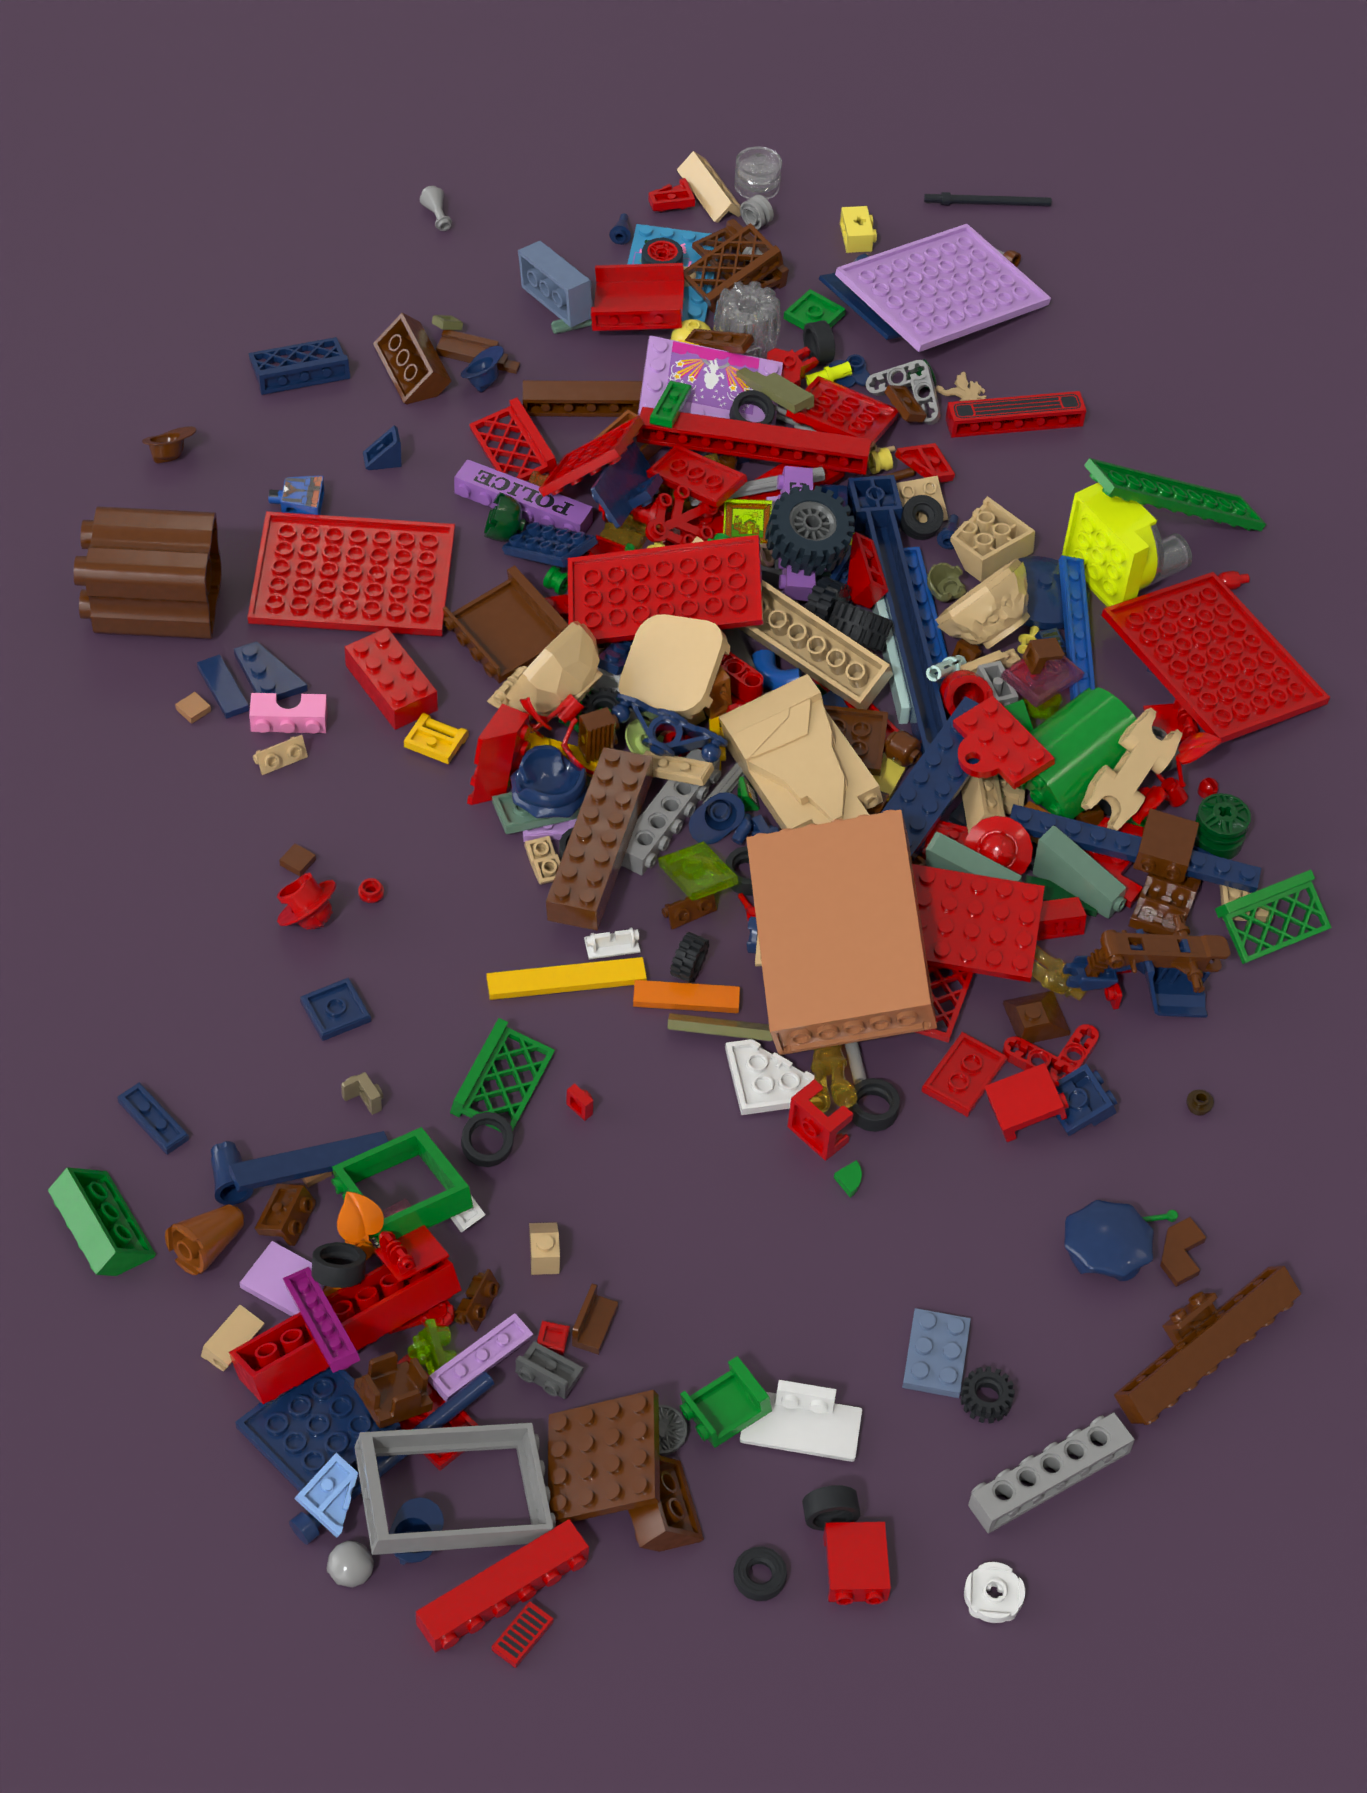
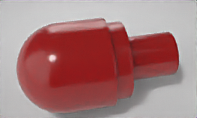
M1227 571L1218 575L1220 580L1230 590L1237 589L1241 584L1249 583L1250 581L1248 573L1239 574L1238 571Z

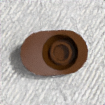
M192 426L173 429L160 435L144 438L142 443L149 445L155 463L170 462L176 460L181 455L184 448V439L192 436L197 429Z

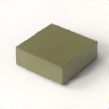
M434 315L432 318V324L442 330H462L463 322L452 315Z

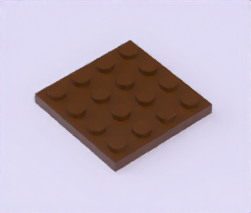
M655 1390L549 1414L550 1513L555 1515L556 1526L568 1519L571 1522L660 1503L659 1394Z

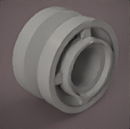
M757 194L751 197L750 200L743 202L740 206L743 221L746 225L751 223L757 230L773 220L772 206L762 195Z

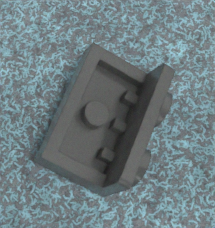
M533 1341L523 1357L519 1355L516 1359V1373L522 1380L528 1383L534 1382L543 1387L544 1391L552 1396L558 1395L563 1399H566L583 1373V1367Z

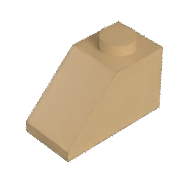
M557 1222L529 1223L531 1275L559 1274L560 1248Z

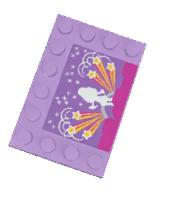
M649 336L638 415L640 416L642 407L655 408L669 381L692 385L691 394L681 412L730 419V409L736 396L746 390H753L746 386L744 380L736 376V371L745 367L752 372L757 371L764 376L774 372L781 376L783 362ZM744 404L739 408V413L747 421L761 422L765 419L764 412L758 406ZM775 410L774 418H773V421H772L771 425H775V424H776V416H777V411H776V410Z

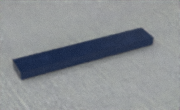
M381 1131L230 1164L228 1171L237 1191L241 1192L332 1172V1166L389 1141L385 1132Z

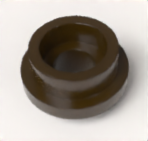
M1193 1090L1188 1094L1186 1103L1191 1113L1202 1116L1211 1111L1214 1100L1204 1090Z

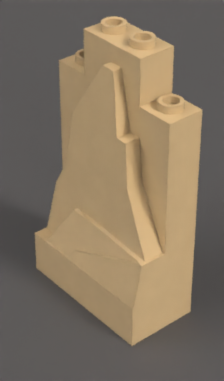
M808 674L719 716L724 738L729 742L727 745L728 751L739 767H741L743 773L781 829H796L809 824L829 823L835 819L845 820L856 818L863 814L869 815L867 809L883 802L879 784L825 710L821 692Z

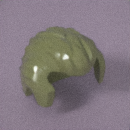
M939 563L930 568L927 575V585L937 600L946 602L951 599H959L966 594L965 585L959 580V576L963 573L962 569L958 565L951 566L948 563Z

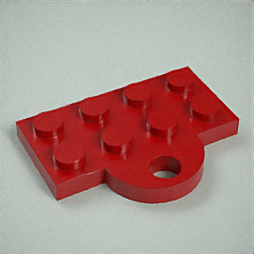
M994 696L989 697L953 720V727L964 737L958 747V762L961 769L970 776L989 778L1000 774L1015 790L1055 764V758ZM971 758H976L979 760V762L976 764H969L967 763V760Z

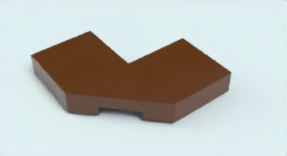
M1191 1217L1169 1227L1166 1232L1160 1267L1176 1287L1193 1279L1200 1273V1269L1187 1254V1251L1205 1243L1206 1236Z

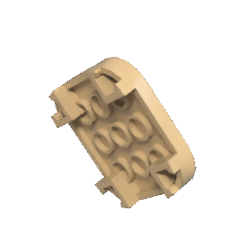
M666 614L648 618L640 625L635 634L620 676L618 686L620 694L639 699L656 709L662 708L675 711L685 719H693L692 715L699 713L704 707L709 708L713 702V699L709 696L723 655H729L730 645L727 642L726 635L715 623L707 620Z

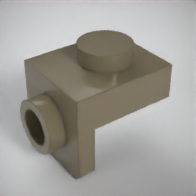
M366 1072L358 1076H351L341 1084L342 1097L345 1101L360 1096L372 1115L382 1111V1090L377 1083H372Z

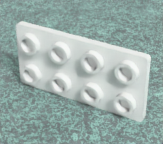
M779 1380L777 1394L766 1392L770 1397L772 1412L742 1430L740 1435V1442L744 1444L853 1462L856 1457L862 1409L835 1404L836 1389Z

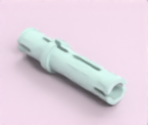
M956 655V657L949 656L942 662L927 668V678L931 681H937L954 671L960 670L961 665L967 663L962 655Z

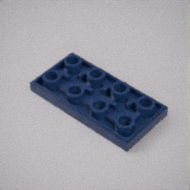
M533 522L528 524L526 530L520 534L511 536L509 542L503 545L502 549L505 555L565 568L568 565V558L580 557L598 544L596 536L585 534L582 531L575 532L568 528L561 529L553 525L547 526Z

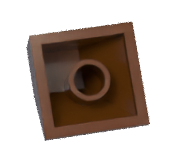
M1053 990L1003 1000L1004 1008L1016 1037H1020L1030 1043H1036L1070 1035V1030Z

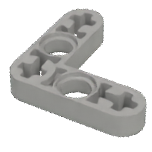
M915 360L868 377L866 388L874 396L885 395L884 391L888 385L884 382H887V380L890 385L912 386L914 398L925 413H928L926 403L929 404L932 411H935L931 414V418L926 416L923 422L932 425L940 419L941 411L931 370L924 361ZM919 366H920L922 369H925V370L921 371V374H922L921 376H918V375L915 373V372L918 371V368H917V367H919ZM906 370H908V371L911 373V374H910V377H911L910 380H909V375H908V373L906 372ZM899 372L903 373V381L899 384L893 383V376ZM876 380L882 383L877 390L872 387L875 385ZM923 387L930 388V394L926 398L919 396V391Z

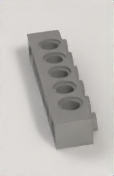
M698 748L691 750L686 757L705 761L701 756L702 750ZM720 759L713 762L714 771L704 786L673 780L667 781L637 820L621 866L641 876L648 868L651 869L654 866L657 855L667 849L673 834L680 832L686 817H691L699 800L703 801L707 796L709 787L718 782L721 776V771L719 770Z
M1115 1413L1107 1417L1099 1416L1084 1430H1074L1061 1443L1053 1442L1038 1456H1028L1015 1469H1005L992 1482L988 1484L983 1482L977 1485L971 1491L968 1506L989 1534L1129 1454L1135 1439ZM1091 1441L1100 1442L1103 1446H1096ZM1068 1455H1076L1079 1459H1072ZM1044 1468H1052L1056 1473H1049ZM1021 1481H1027L1032 1486H1024L1021 1484ZM996 1495H1004L1008 1500H1001Z

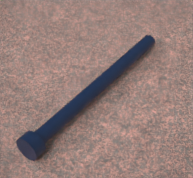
M483 1371L413 1429L442 1428L494 1385L493 1379L487 1372ZM408 1455L378 1456L376 1460L379 1478ZM359 1473L351 1494V1501L362 1493ZM300 1512L289 1521L294 1533L306 1545L320 1535L318 1528L322 1524L310 1513L306 1515L304 1512Z

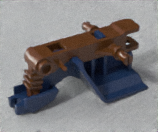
M1178 914L1173 917L1176 927L1173 935L1144 934L1143 929H1138L1135 933H1127L1126 930H1122L1121 933L1115 930H1107L1101 935V949H1095V953L1092 952L1091 956L1076 955L1072 963H1066L1062 970L1063 974L1072 975L1067 979L1066 986L1080 988L1082 991L1109 988L1118 982L1116 972L1132 969L1133 973H1137L1138 970L1145 975L1156 1015L1206 1018L1208 1015L1205 1008L1206 995L1203 983L1209 977L1210 972L1220 971L1222 968L1220 959H1227L1231 953L1228 942L1223 936H1189L1190 929L1185 924L1184 916Z

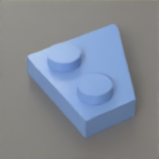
M335 1453L294 1498L336 1538L343 1530V1523L349 1508L358 1472L341 1456Z

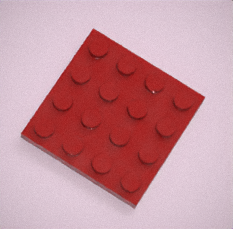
M817 376L805 389L814 395V407L810 409L805 408L795 414L787 410L785 415L792 418L796 423H804L813 427L818 432L872 439V448L898 418L899 411L893 406Z
M638 415L565 454L538 489L542 496L545 497L550 493L554 496L564 490L565 485L570 483L573 486L579 483L584 475L589 473L592 476L598 473L603 465L607 463L613 465L621 460V455L628 450L627 446L634 442L633 438L640 433L639 429L644 424L641 417Z

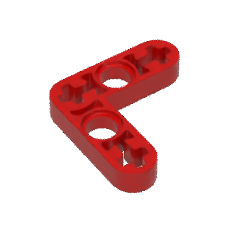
M1080 1025L1058 1057L1020 1037H1010L1005 1040L1002 1054L1008 1056L1007 1061L1023 1070L1035 1067L1031 1060L1040 1058L1044 1060L1048 1070L1050 1065L1053 1066L1050 1072L1054 1071L1057 1080L1085 1064L1097 1045L1099 1032L1092 1025ZM1086 1035L1090 1036V1038H1088L1085 1041L1084 1046H1082L1080 1044L1082 1037L1084 1038ZM1015 1047L1019 1049L1016 1050L1015 1053L1010 1051L1013 1050ZM1069 1052H1076L1081 1056V1059L1071 1060L1067 1054ZM1061 1072L1066 1073V1075H1063L1062 1077L1058 1076V1074H1061Z

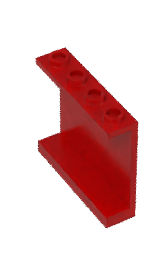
M683 263L595 265L596 291L594 307H591L592 331L682 328L685 284Z

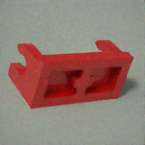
M1079 897L1042 901L1037 940L1084 935L1087 915Z

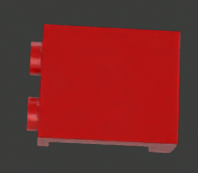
M1045 1063L984 1086L1006 1142L1017 1139L1015 1131L1058 1114L1062 1120L1067 1118L1065 1109L1069 1108L1064 1093L1058 1094L1056 1087L1059 1086V1082L1055 1072H1049Z
M885 1522L826 1523L823 1539L827 1552L828 1602H836L839 1605L866 1602L867 1604L875 1605L888 1601L891 1586Z

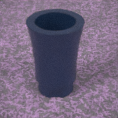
M231 1141L215 1144L211 1149L215 1199L223 1205L242 1203L251 1197L253 1189L238 1192L228 1171L230 1164L243 1162L241 1154L237 1150L235 1143Z

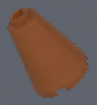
M228 1204L175 1223L165 1231L167 1248L169 1252L174 1249L178 1256L175 1261L185 1272L191 1275L205 1272L244 1227V1215L238 1207Z

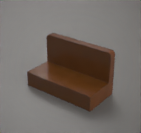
M592 1283L572 1330V1346L599 1355L618 1309V1302L598 1296V1285Z

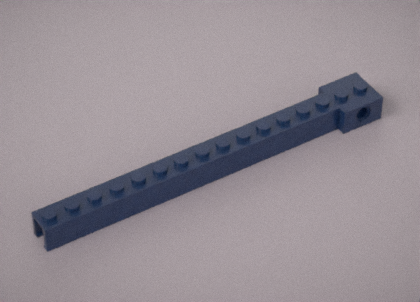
M894 475L848 478V506L851 509L850 516H854V531H863L865 537L874 541L888 587V592L884 595L889 619L893 623L891 628L911 706L909 722L913 736L921 742L920 751L923 755L945 725L947 719L937 681L929 680L926 675L927 668L933 664L898 529L900 528L903 508Z

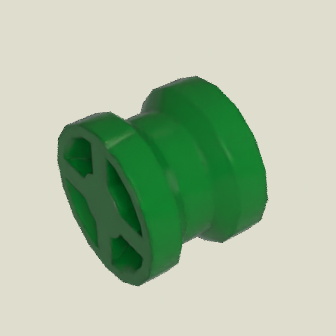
M557 566L551 567L544 577L543 586L547 589H554L558 595H564L568 591V573L561 572V569Z

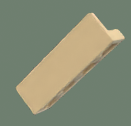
M693 151L677 169L678 173L682 178H686L690 189L714 222L718 223L728 211L739 217L741 215L740 204L707 159Z
M998 775L989 778L970 776L961 789L968 833L982 819L992 816L1005 817Z

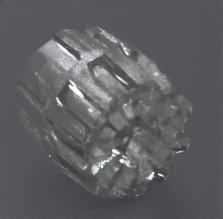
M741 281L735 282L734 288L730 290L724 288L721 291L720 299L717 300L714 330L753 334L754 342L743 355L767 359V352L776 348L781 325L780 301L776 298L774 290L770 287L761 288L759 282L752 281L749 285H744Z

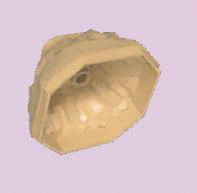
M1016 558L975 586L937 617L936 621L939 624L937 627L949 636L962 638L970 644H983L986 649L991 648L1014 632L1030 617L1027 612L1029 595L1027 593L1028 583L1024 563H1021Z

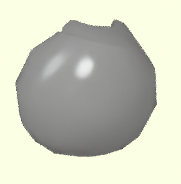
M346 1541L337 1545L329 1554L326 1569L337 1585L353 1588L364 1584L371 1576L374 1560L367 1547L357 1541Z

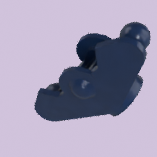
M617 694L616 700L620 704L615 705L611 709V714H615L618 723L621 724L629 719V708L633 709L647 737L643 739L642 744L647 746L657 756L674 757L703 747L701 751L702 758L706 762L713 763L721 756V749L719 747H727L729 743L714 732L689 723L675 711L662 708L656 709L639 699L624 694ZM642 715L653 720L650 723L649 728L645 720L643 719ZM670 730L676 733L673 741L669 743H662L657 740L660 733ZM685 735L693 738L685 740Z

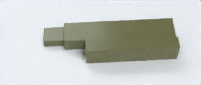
M745 367L736 371V376L744 380L746 386L764 393L772 401L794 414L805 408L810 409L814 407L813 394L775 372L764 376L757 371L752 372Z

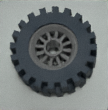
M803 485L801 491L796 486L790 489L789 494L786 491L782 493L780 499H777L774 503L766 527L765 540H768L766 546L768 551L773 549L771 556L774 560L781 558L780 565L786 568L790 565L793 567L791 572L798 574L799 569L804 570L805 576H811L812 571H816L817 576L823 575L825 568L830 572L834 570L835 565L839 566L846 555L855 529L853 527L855 522L854 516H849L851 512L848 505L842 506L844 500L840 496L834 499L833 491L828 489L827 493L821 492L822 487L815 486L814 490H810L809 485Z

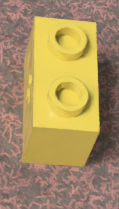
M867 206L842 207L840 227L846 253L872 252L873 242L877 241L876 229H873V216L869 215Z

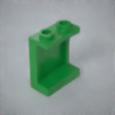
M738 1356L728 1362L729 1372L691 1396L686 1391L680 1393L682 1400L680 1409L688 1421L694 1420L697 1424L695 1426L696 1431L703 1441L709 1440L714 1448L772 1412L770 1397Z

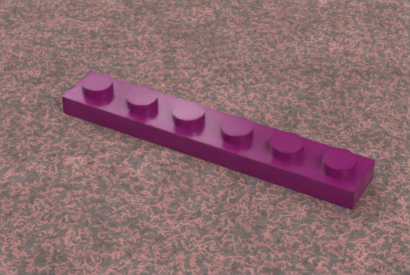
M307 1267L284 1277L283 1281L332 1372L347 1369L352 1364L360 1361L353 1343L319 1283L311 1276V1269Z

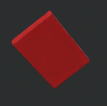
M961 1032L924 1083L921 1092L968 1117L985 1094L984 1086L994 1081L1007 1063L1008 1056Z

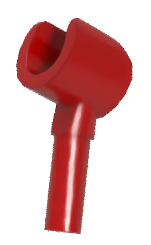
M743 893L738 894L739 900L746 909L747 920L749 921L750 916L756 917L755 906L749 903Z

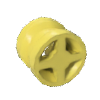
M881 448L879 452L870 451L868 467L872 474H877L883 469L888 471L893 468V460L888 448Z

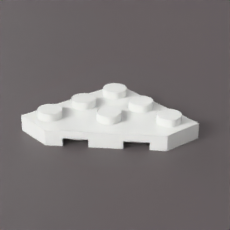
M753 1039L727 1042L725 1045L741 1115L790 1109L791 1097L812 1080H816V1076L808 1071L804 1073L793 1067L792 1062L775 1052L773 1054L761 1048V1044ZM820 1092L809 1100L814 1105L821 1104Z

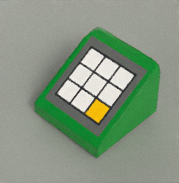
M740 777L738 779L737 795L744 804L745 812L758 811L760 806L757 792L744 777Z

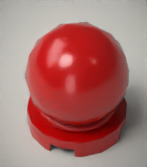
M958 670L950 673L942 681L939 689L944 710L950 715L953 714L965 696L979 704L993 696V690L988 682L975 672L969 670Z

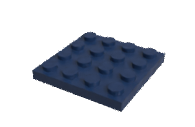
M330 1367L305 1380L301 1385L282 1393L275 1400L265 1404L259 1403L235 1422L236 1428L299 1492L335 1453L341 1456L351 1467L355 1468L357 1460L354 1447L360 1432L401 1430L399 1423L379 1429L355 1390L354 1379L345 1370L333 1373Z

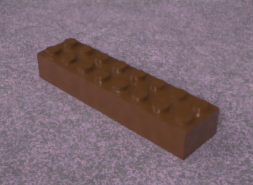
M603 748L546 899L547 921L598 931L653 779V756Z

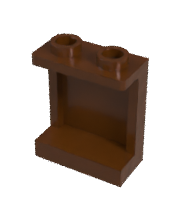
M1150 808L1133 868L1170 880L1183 882L1189 866L1199 823Z

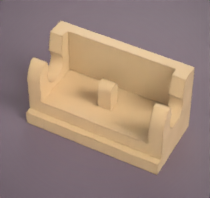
M239 1305L205 1343L201 1357L220 1370L225 1371L232 1363L229 1352L251 1340L264 1327L265 1323L242 1305Z

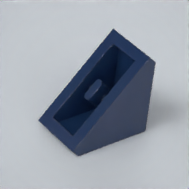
M392 426L363 451L365 468L367 470L402 467L398 427Z

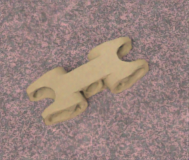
M1152 708L1146 709L1126 728L1118 741L1126 749V752L1113 770L1109 766L1104 765L1095 774L1088 785L1081 803V807L1084 810H1088L1097 805L1101 799L1106 800L1112 810L1111 817L1107 823V828L1117 831L1138 811L1145 800V796L1137 790L1150 769L1154 773L1160 774L1168 766L1181 740L1182 733L1178 729L1171 731L1162 741L1155 737L1152 732V724L1156 717V711Z

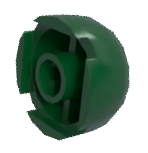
M499 492L493 502L497 506H494L493 510L490 509L484 529V537L501 542L509 540L517 531L522 532L526 519L522 518L523 510L520 503L515 498Z

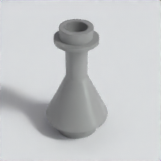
M428 186L421 193L420 203L435 213L437 218L435 222L436 228L440 231H446L451 227L452 220L449 216H445L442 210L444 191L436 186Z

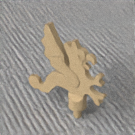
M965 372L957 375L955 381L956 388L944 390L942 386L938 385L935 389L938 393L945 396L956 395L961 398L960 401L986 399L985 395H978L981 392L984 394L985 389L981 388L977 381L975 383L973 381L968 383Z

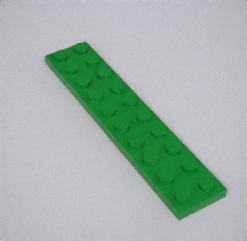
M1089 458L1084 465L1090 472L1089 476L1103 487L1102 491L1111 498L1116 496L1128 502L1133 500L1142 505H1153L1158 509L1166 508L1174 513L1178 511L1183 512L1187 516L1195 515L1203 520L1208 518L1220 524L1224 522L1233 527L1241 526L1249 531L1251 529L1262 531L1266 526L1262 518L1239 495Z

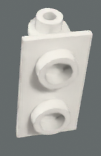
M632 927L628 930L615 931V933L611 934L610 932L591 933L590 936L584 937L589 960L640 953L638 943L639 932L638 929L633 930Z

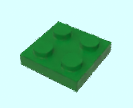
M809 289L784 312L783 319L803 330L807 323L825 320L832 327L845 316L846 309Z

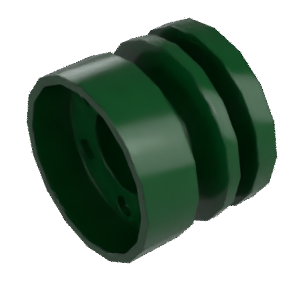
M1212 794L1203 799L1196 814L1195 822H1198L1199 826L1194 845L1217 857L1230 860L1237 856L1243 847L1251 822V813L1248 806L1241 799L1231 794Z

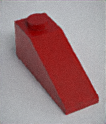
M855 532L852 536L847 585L851 589V600L857 605L870 609L888 592V587L874 541Z

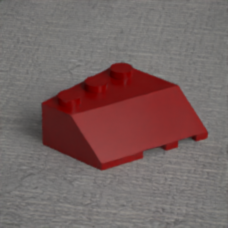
M502 703L478 738L474 764L478 766L470 782V785L474 786V790L468 796L467 804L475 805L491 801L492 796L509 793L512 788L511 775L519 768L523 756L531 748V742H529L531 732L529 714Z

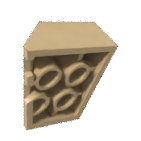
M987 496L983 500V505L974 510L972 517L968 521H964L951 536L950 541L965 571L982 582L1016 558L1027 557L1034 552L1035 530Z

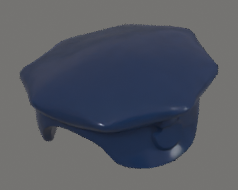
M539 745L528 750L523 756L519 768L510 778L513 803L535 818L571 817L582 806L588 790L586 769H579L558 748L550 745Z
M1094 1200L1084 1208L1066 1217L1064 1246L1080 1274L1098 1273L1116 1278L1118 1281H1128L1139 1273L1141 1267L1153 1261V1228L1140 1216L1132 1205Z

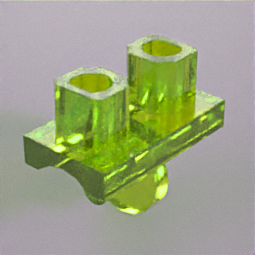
M426 1319V1327L413 1337L414 1343L408 1347L407 1351L410 1358H417L420 1364L426 1363L428 1374L431 1375L457 1356L454 1350L443 1351L442 1346H447L451 1341L449 1327L436 1326L435 1319Z

